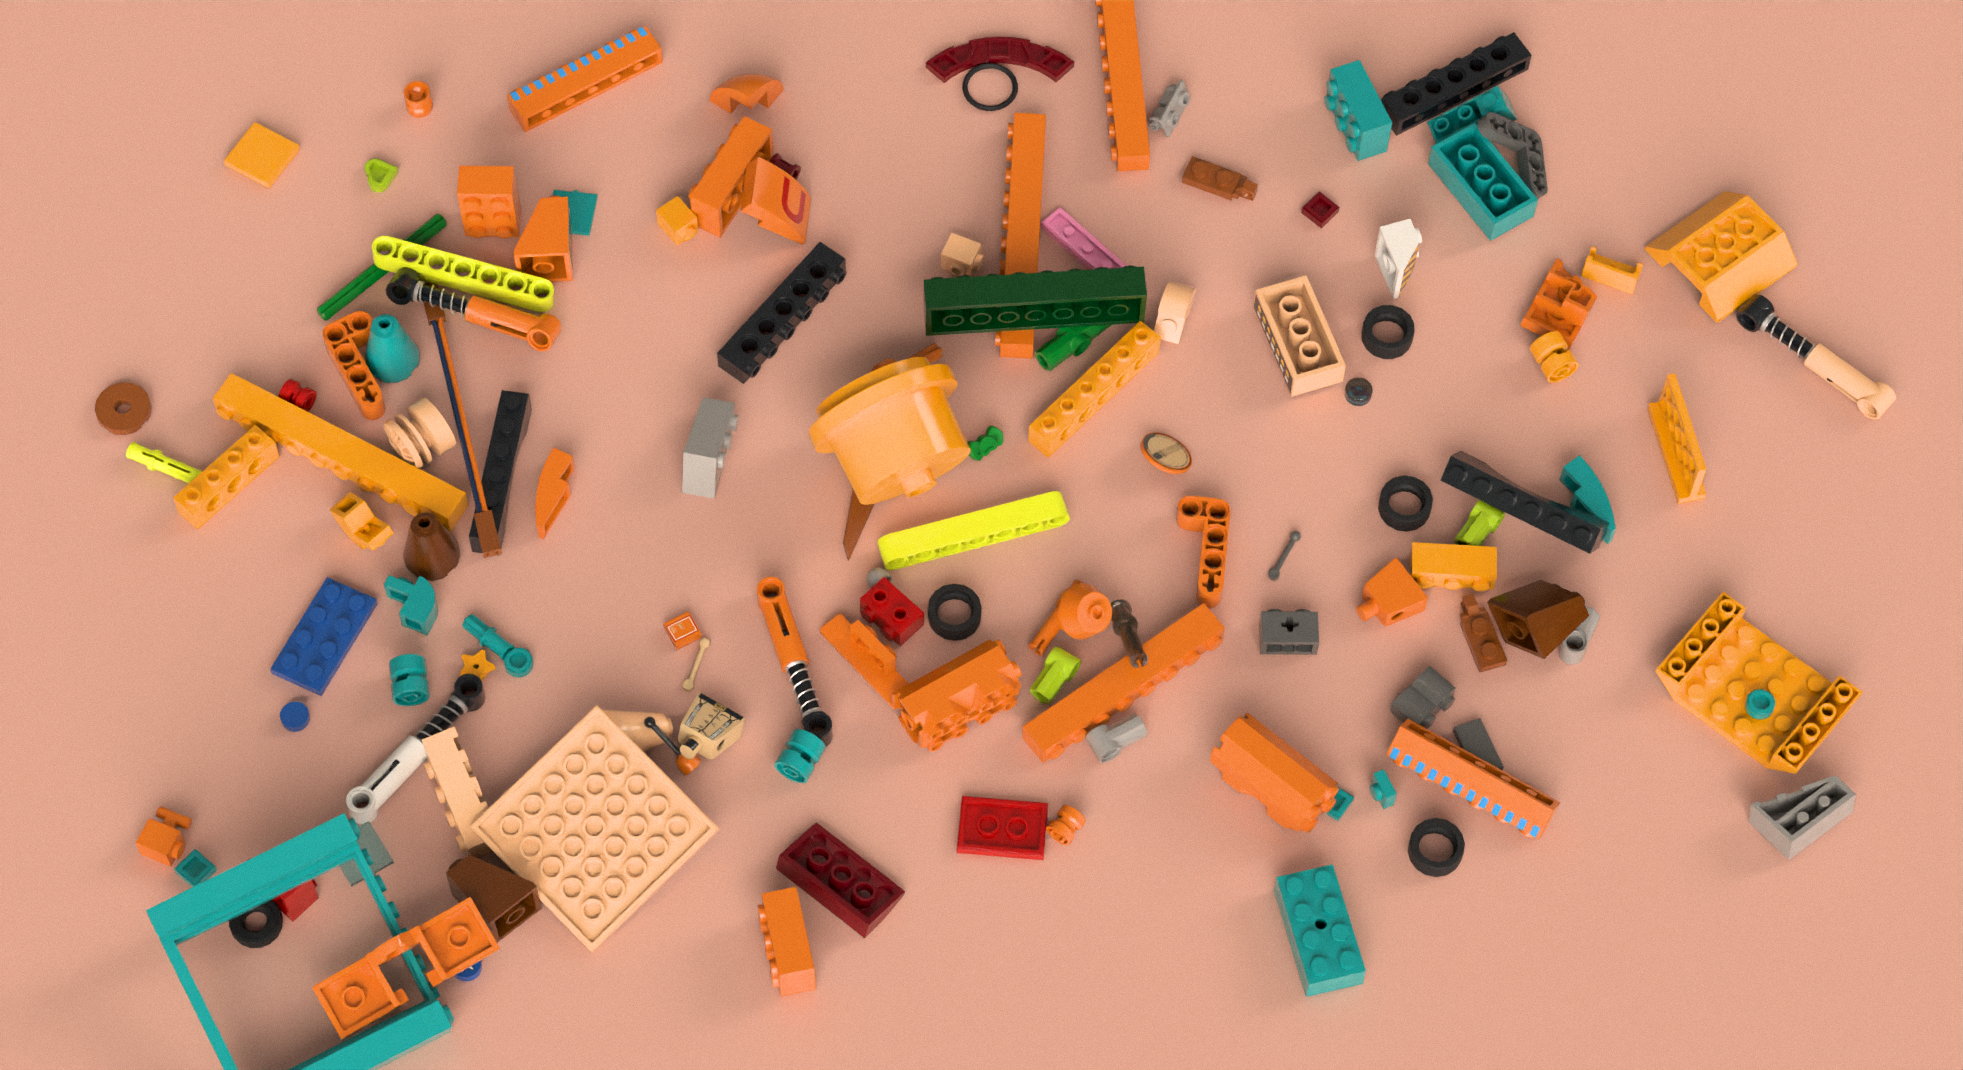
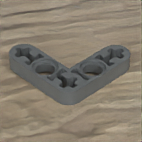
M1493 112L1481 117L1477 122V126L1483 137L1516 151L1519 174L1522 181L1537 199L1546 195L1548 187L1543 147L1538 133L1531 128Z

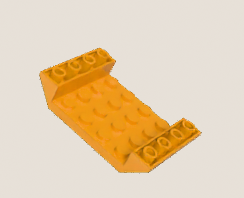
M1722 592L1658 666L1655 672L1675 702L1767 769L1796 774L1859 699L1863 691L1840 675L1833 683L1744 620L1742 617L1746 607L1725 592ZM1754 690H1766L1775 699L1773 713L1766 719H1755L1745 709L1746 699Z

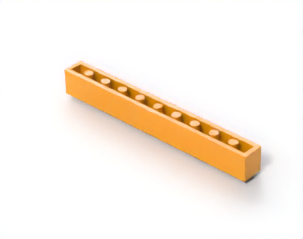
M232 373L213 397L216 412L223 419H232L247 431L254 425L258 426L275 441V444L279 443L285 446L290 453L308 458L319 468L326 467L332 470L340 479H349L366 492L373 491L379 494L387 503H396L404 507L405 511L413 516L420 513H431L437 517L447 530L451 531L469 506L466 492Z

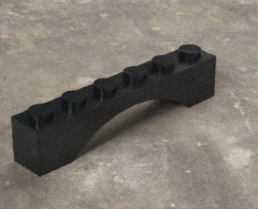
M504 390L501 391L481 480L487 508L492 510L501 548L506 528L508 502L514 469L520 447L527 434L532 412L529 394ZM473 516L469 533L472 552L483 553Z
M1463 451L1451 455L1440 480L1589 554L1599 548L1610 524L1586 511L1557 503L1533 493L1505 478L1487 463Z

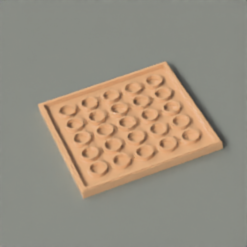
M598 705L470 826L475 834L517 876L529 880L536 885L539 899L592 953L719 831V828Z

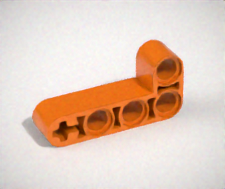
M356 311L326 325L322 335L327 353L361 414L368 420H376L384 415L386 409L382 392L358 350L367 345L372 318L365 311ZM359 327H366L364 329L357 330ZM341 338L338 341H332L333 339ZM347 359H353L350 362H343ZM358 380H365L362 383H355ZM370 396L372 403H370V401L366 398Z
M1185 496L1178 503L1176 522L1183 530L1203 532L1196 598L1200 605L1204 603L1208 608H1214L1220 603L1223 592L1231 513L1230 506L1225 500L1218 498ZM1191 511V512H1193V513H1195V514H1194V515H1186V514L1183 513V512ZM1213 514H1219V515H1221V516H1223V517H1222V518H1214V517L1211 516V515H1213ZM1210 539H1218V540L1221 541V542H1219V543H1212V542H1210L1209 540H1210ZM1213 563L1216 564L1218 567L1210 568L1207 566V564ZM1208 583H1213L1212 592L1207 591Z

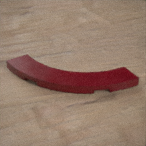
M1000 36L969 40L967 44L945 49L926 62V69L943 83L963 71L986 63L1013 64L1027 67L1044 74L1055 82L1060 80L1074 67L1073 60L1049 46L1043 47L1030 43V40Z

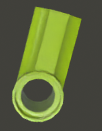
M1478 500L1468 517L1469 520L1456 536L1454 543L1457 545L1481 546L1490 533H1494L1499 527L1505 512Z
M1055 646L1045 661L1044 669L1030 687L1029 693L1039 702L1051 704L1065 682H1070L1081 665V659Z

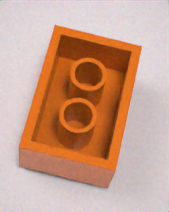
M459 166L457 196L465 236L473 238L499 237L503 239L519 237L521 206L514 166Z
M797 887L762 893V904L757 905L761 933L764 936L765 952L770 964L773 988L779 987L781 996L815 990L814 964Z

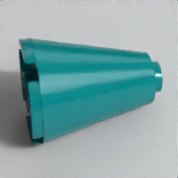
M380 315L373 320L365 351V363L370 372L385 383H398L408 379L420 363V353L416 343L392 315Z

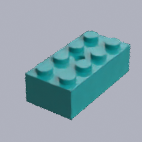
M1476 123L1431 147L1428 165L1490 241L1534 217L1538 199L1490 140L1483 137Z
M1333 864L1276 877L1274 893L1305 996L1309 997L1363 984L1366 969Z

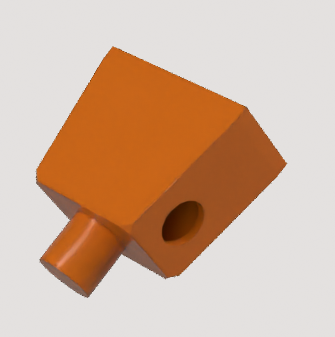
M1395 558L1364 585L1362 598L1365 602L1356 607V612L1364 622L1376 615L1384 626H1388L1423 612L1426 609L1428 597L1400 561Z

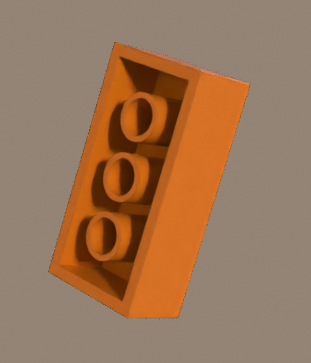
M743 116L739 124L733 125L729 139L725 144L722 143L719 146L716 158L712 164H707L703 171L702 179L698 184H694L689 192L690 210L697 216L699 228L721 238L741 208L746 165L757 157L769 162L774 155L771 128L746 116Z

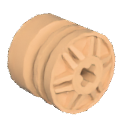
M424 397L408 406L407 411L410 420L403 414L398 413L395 415L396 422L389 419L383 424L385 433L396 454L403 461L419 469L423 467L422 461L426 464L432 462L429 448L441 456L456 445L455 437L438 409Z

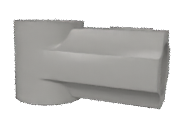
M1586 606L1589 617L1560 645L1559 657L1566 664H1577L1584 657L1586 648L1600 618V614L1591 607ZM1572 644L1577 646L1579 649L1573 650L1569 648L1567 645Z
M1133 713L1110 726L1103 724L1092 729L1085 739L1099 761L1104 763L1119 755L1123 748L1146 737L1147 731L1140 716Z

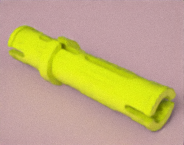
M132 442L126 452L128 459L146 465L148 470L153 472L158 470L186 483H190L202 472L163 455V452L158 449L153 451L136 442Z

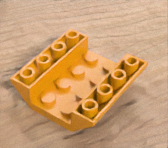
M1724 191L1645 246L1647 253L1662 268L1672 262L1702 293L1699 305L1716 323L1747 303L1754 294L1761 293L1798 265L1785 232L1748 195Z

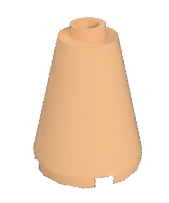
M603 710L643 752L665 743L652 728H647L644 725V720L647 717H653L656 725L668 738L669 735L673 734L671 719L666 718L663 713Z

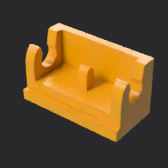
M1592 246L1589 256H1587L1581 277L1633 295L1643 264L1638 262L1635 268L1596 254L1597 248Z

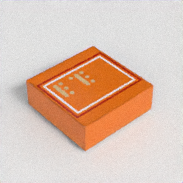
M689 611L663 623L664 629L676 650L702 638V634Z

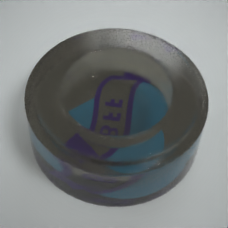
M1353 378L1346 384L1344 395L1350 404L1363 406L1371 400L1373 388L1368 380Z

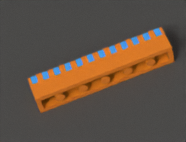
M646 26L631 30L627 35L615 41H610L593 52L584 54L580 59L570 64H564L558 70L546 76H540L534 82L524 87L516 88L507 95L509 110L523 131L527 132L663 63L661 47Z
M1407 719L1399 727L1386 754L1398 766L1411 768L1418 772L1417 774L1420 778L1438 783L1443 786L1447 793L1455 796L1459 795L1467 799L1468 803L1474 808L1485 809L1494 814L1493 816L1496 820L1514 825L1519 828L1523 835L1530 838L1540 839L1547 830L1560 804L1554 798L1410 719Z

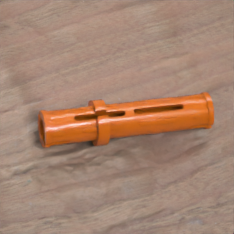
M1075 579V580L1073 581V584H1072L1071 586H1074V585H1076V584H1080V583H1083V582L1080 581V580ZM1062 597L1056 601V608L1028 644V648L1031 651L1037 648L1034 653L1039 656L1044 655L1046 649L1061 629L1056 621L1055 610L1059 609Z

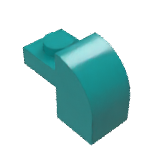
M389 575L384 583L386 595L391 599L404 603L399 612L402 626L428 636L438 616V605L432 585L421 576L418 577L415 585H413L410 580L404 577L395 578Z

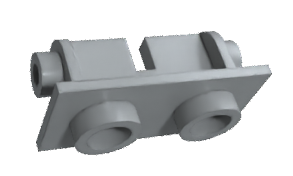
M1180 80L1178 85L1171 84L1166 87L1159 101V105L1163 107H1156L1149 118V127L1154 131L1163 129L1167 137H1170L1172 131L1178 125L1179 118L1185 107L1188 106L1191 98L1183 80Z

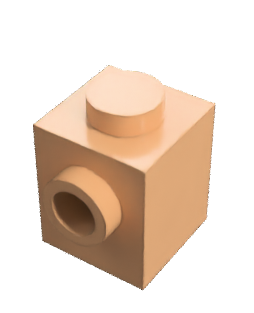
M951 233L941 253V268L950 271L958 277L962 275L972 277L975 270H980L984 261V255H981V243Z

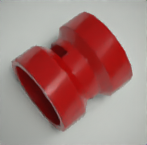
M291 378L284 383L278 397L309 412L315 403L317 393L309 387H301L299 382Z

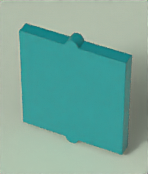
M554 190L553 196L568 197L572 234L590 236L598 194L580 193L578 190L573 192Z

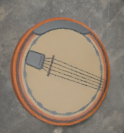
M1153 432L1146 434L1141 440L1140 448L1144 457L1161 471L1182 474L1191 467V454L1177 439L1163 433Z

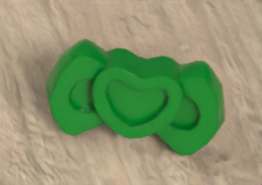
M988 426L985 435H980L976 441H967L971 450L968 456L973 460L981 461L983 456H987L990 451L1003 444L1002 431L996 426Z

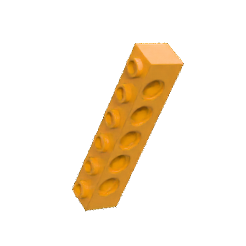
M1139 321L1029 425L1028 442L1048 458L1052 456L1159 354L1161 337L1142 321Z

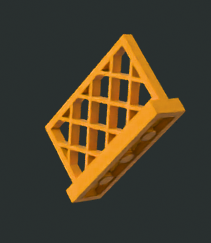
M1668 374L1659 401L1649 403L1647 410L1677 503L1705 499L1706 491L1702 481L1707 469L1676 374Z

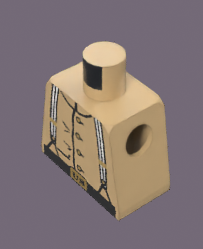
M699 692L680 725L678 741L682 744L680 747L681 754L687 759H693L697 753L707 759H714L741 738L745 717Z

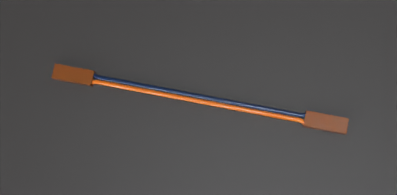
M426 283V286L432 287L434 285V288L439 290L438 284ZM425 302L424 306L428 323L434 329L477 511L474 514L483 557L499 555L502 552L492 510L487 508L443 324L446 322L444 310H441L440 306L431 307L429 302Z

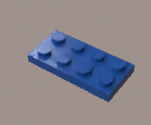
M327 577L270 668L271 673L322 696L378 605L377 599Z

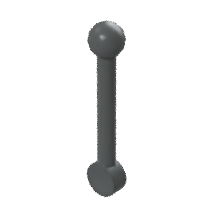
M1293 531L1290 534L1291 539L1275 568L1269 570V579L1273 581L1278 580L1280 576L1279 570L1295 542L1301 538L1300 532Z

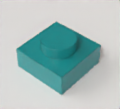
M1385 770L1373 773L1372 782L1369 786L1373 799L1376 802L1379 801L1383 809L1393 806L1397 793Z

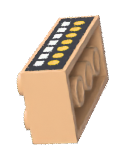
M1307 275L1255 290L1253 308L1291 397L1343 382L1345 362Z

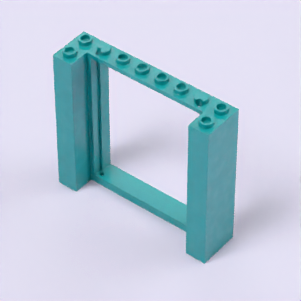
M345 813L146 910L153 928L224 1070L238 1069L177 946L353 859L392 937L408 931L406 927L400 929L396 921L400 917L399 912L393 901L387 903L382 893L387 891L386 886L380 875L374 877L369 867L374 863L367 849L361 850L358 845L359 834H361L354 818L347 819ZM410 949L401 955L424 999L423 1002L288 1070H377L450 1033L454 1017L447 1004L441 1006L439 1000H436V998L440 997V994L436 987L433 988L431 983L427 982L423 971L427 970L420 954L414 956Z

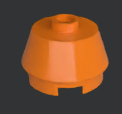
M1080 583L1065 589L1061 593L1062 599L1059 603V609L1055 610V617L1061 630L1065 631L1069 636L1079 640L1089 639L1102 632L1109 625L1112 618L1111 603L1095 586Z

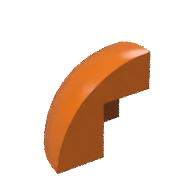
M742 74L727 79L717 86L710 95V102L730 114L740 103L750 109L757 102L769 108L783 92V85L779 80L767 75Z

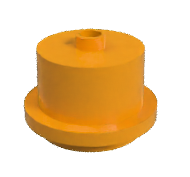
M925 357L909 358L886 365L843 386L817 407L816 414L819 419L808 431L809 438L818 453L835 452L859 502L864 505L883 502L903 494L910 498L928 491L937 484L936 478L960 464L971 451L947 399L957 388V380L950 366L946 364L931 365Z

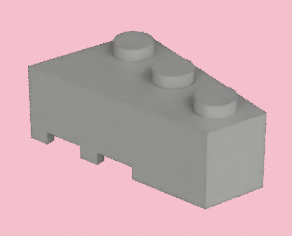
M702 398L683 452L682 493L715 499L722 469L725 466L726 453L731 448L732 431H736L738 427L739 415H735V403Z
M1834 775L1802 786L1799 791L1787 795L1784 792L1776 795L1775 799L1760 803V801L1752 803L1748 822L1790 860L1850 815L1854 809L1856 794Z

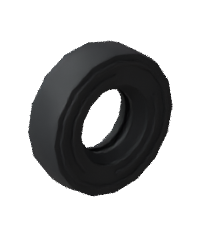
M270 900L229 920V928L233 937L241 945L249 948H262L271 944L279 936L283 917L278 905ZM253 912H261L267 917V923L262 930L250 931L245 927L246 917Z

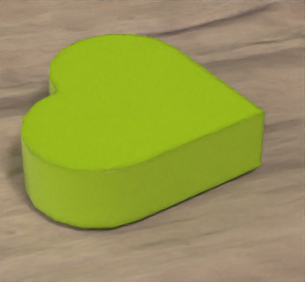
M377 158L368 160L364 166L369 187L377 193L385 191L399 173L398 167Z

